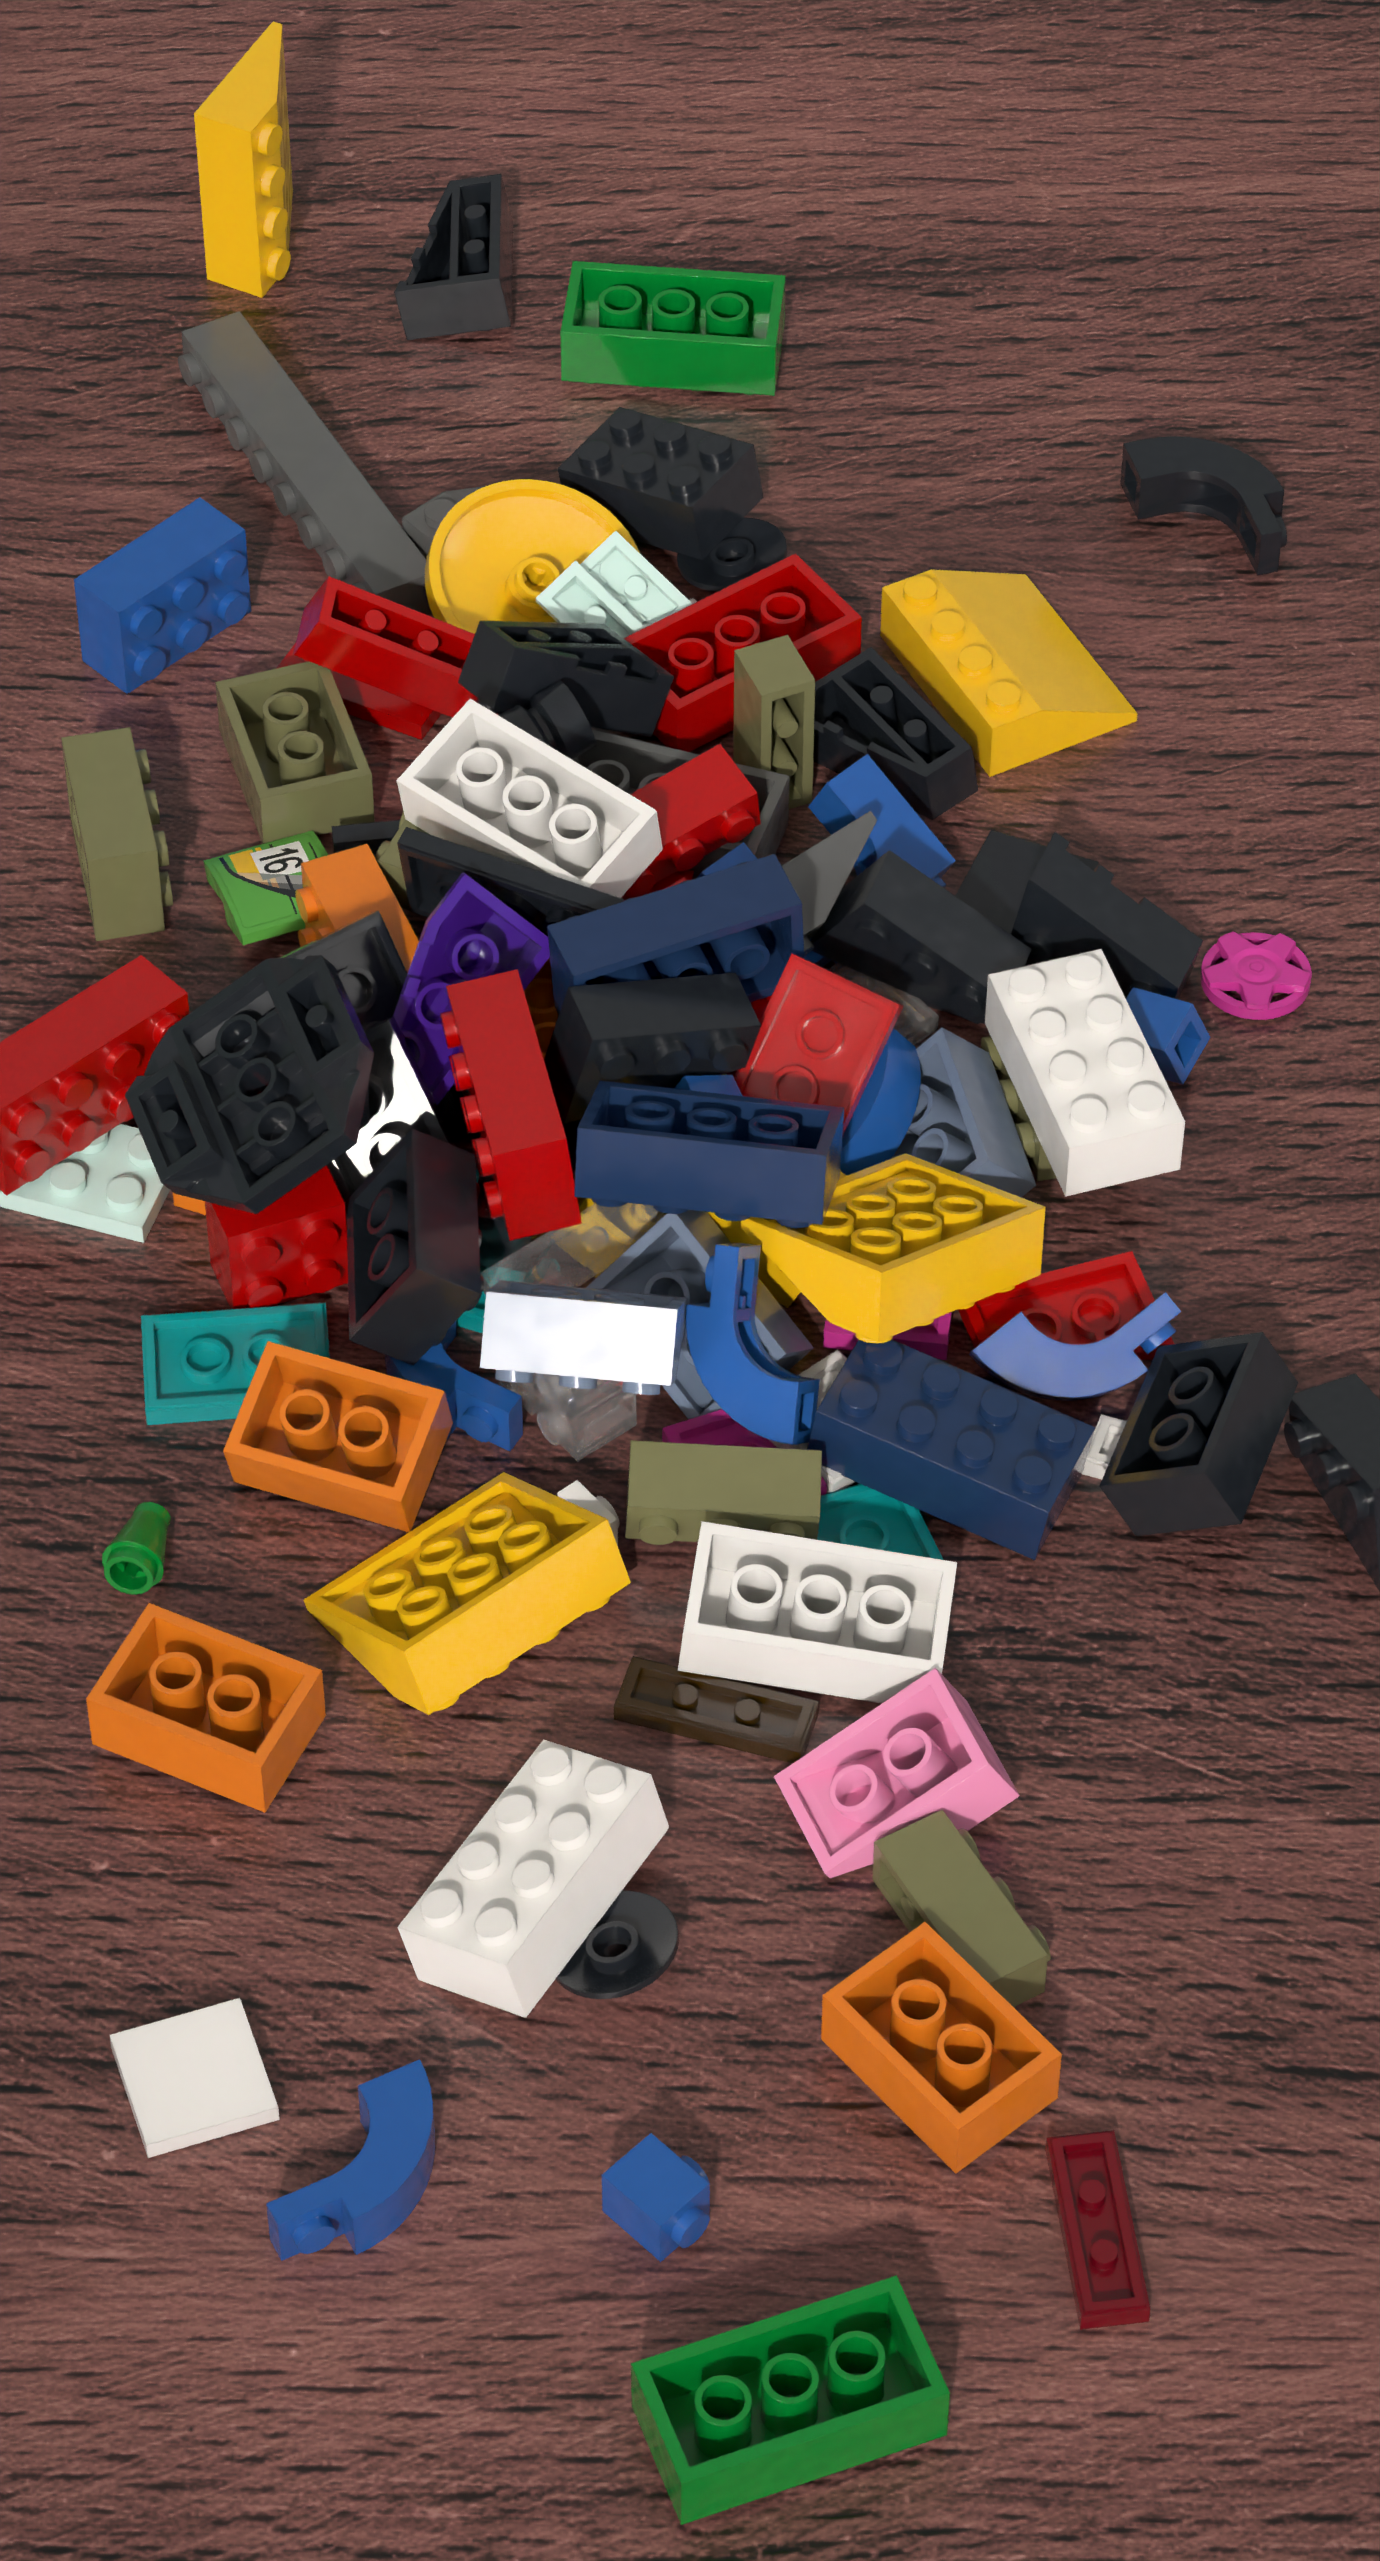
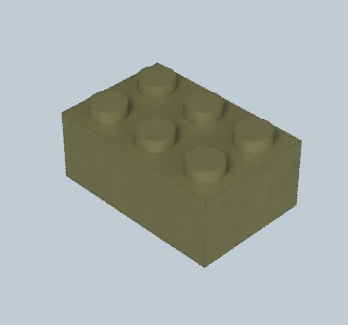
M308 661L215 682L219 731L262 844L312 830L316 836L332 832L331 826L375 822L372 773L330 669Z
M130 727L61 737L70 820L96 941L165 931L163 907L173 906V898L168 871L159 872V867L169 865V856L164 830L153 831L152 825L160 824L155 789L144 790L143 784L151 783L146 749L135 750Z

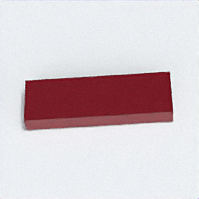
M1114 2130L1046 2138L1045 2151L1080 2330L1149 2322L1151 2309Z

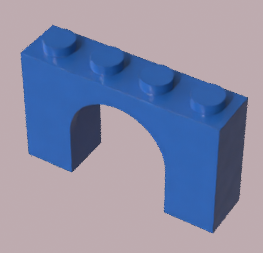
M868 754L827 782L808 806L831 835L869 811L873 813L877 822L854 864L857 876L890 850L943 888L946 887V883L941 878L956 860ZM743 842L703 870L697 878L734 867L743 862L756 860L757 857ZM813 951L804 957V959L821 967L831 961V959ZM834 961V963H835L838 967H840V966L842 965V964H840V963Z

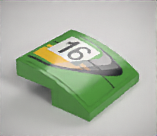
M312 830L203 860L207 881L223 902L227 924L242 945L305 928V922L300 915L295 891L303 888L301 863L327 856L328 853Z

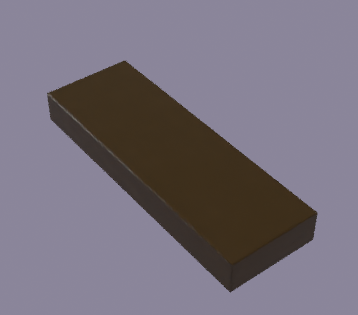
M632 1656L614 1704V1720L792 1764L804 1756L819 1713V1701L721 1677L678 1671L676 1666Z

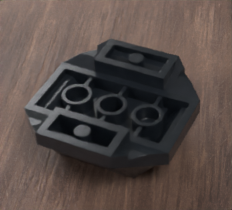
M322 955L306 956L305 959L289 957L269 958L262 961L171 1026L153 1051L144 1076L136 1077L126 1092L125 1097L158 1177L164 1186L174 1194L258 1214L357 1144L359 1130L370 1123L368 1083L374 1052L339 974L332 963Z

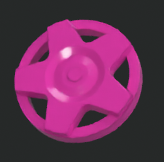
M1234 931L1218 938L1217 943L1207 951L1202 962L1201 985L1205 995L1219 1009L1244 1019L1267 1020L1289 1014L1305 1001L1311 986L1312 971L1307 957L1296 946L1294 940L1281 933L1275 936L1256 932L1240 934ZM1220 958L1224 959V962L1215 965ZM1223 991H1236L1240 994L1242 1001L1228 996ZM1275 993L1291 994L1282 1000L1271 1003Z

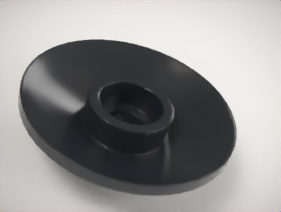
M744 517L703 560L678 553L677 563L680 574L690 584L705 590L720 591L785 559L787 556V544L783 533L775 525L764 520Z
M621 1891L555 1980L571 1993L591 1999L618 1998L647 1987L667 1970L677 1953L679 1930L674 1915L663 1902L653 1896L635 1891Z

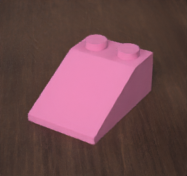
M936 1668L774 1776L822 1870L829 1878L873 1864L875 1841L943 1809L957 1830L963 1828L968 1831L1020 1796L967 1700Z

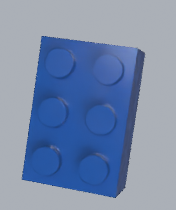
M199 497L75 578L74 586L82 661L128 694L146 681L157 677L161 671L188 653L199 649L203 643L230 625L238 623L245 615L251 612L245 529Z

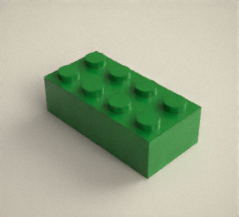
M573 261L560 331L561 381L775 396L785 326L786 275Z
M897 2275L631 2363V2406L681 2525L947 2436L950 2392Z

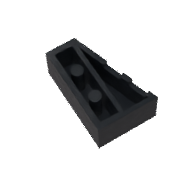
M872 647L815 682L814 762L840 774L868 754L914 811L931 820L978 791L972 747Z
M1055 831L1028 880L1011 931L1013 937L1031 948L1026 963L1032 965L1102 949L1125 998H1127L1134 987L1179 999L1191 975L1203 940L1145 897L1139 903L1131 899L1111 884L1114 874L1099 864L1093 871L1066 851L1070 842Z
M1354 1373L1294 1393L1289 1405L1290 1421L1284 1425V1435L1290 1452L1301 1461L1380 1592V1399Z

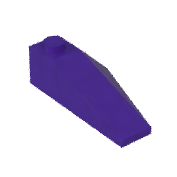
M462 872L426 920L393 1014L437 1105L454 1084L448 1056L459 1053L458 1047L448 1049L440 1018V1013L451 1011L446 986L518 969L523 990H525L550 957L548 936L464 872Z

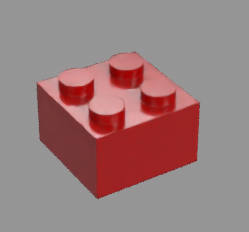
M327 1165L258 1214L205 1201L210 1263L230 1309L276 1306L314 1293H324L334 1287L348 1283L345 1202Z

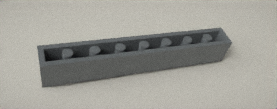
M238 311L181 331L183 355L178 357V365L184 381L190 387L195 385L202 395L208 414L213 419L218 417L223 423L232 447L236 451L242 449L257 481L259 483L266 482L270 487L279 511L283 516L290 515L297 524L304 545L309 550L314 548L322 558L327 576L428 616L432 615L425 589L426 559L241 312Z

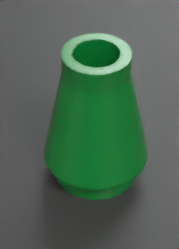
M154 1502L138 1504L132 1517L104 1550L102 1555L104 1576L107 1582L116 1590L132 1595L142 1594L162 1579L167 1530L171 1522L170 1514L163 1506Z

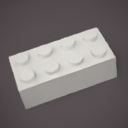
M472 699L465 703L397 779L405 819L430 835L619 898L625 894L663 850L658 816L655 809Z
M1102 949L989 974L985 1025L1065 1197L1180 1170L1185 1120Z
M701 1521L678 1671L884 1703L934 1668L942 1674L957 1562Z
M543 1740L398 1926L418 1980L526 2018L669 1829L652 1775Z

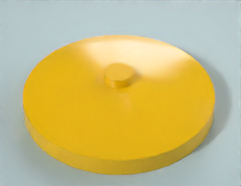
M533 479L502 481L485 486L467 495L447 513L440 523L426 559V596L434 618L473 634L476 633L480 621L556 622L536 603V597L575 560L581 564L615 531L638 552L639 550L622 523L609 510L589 496L567 486L548 481Z

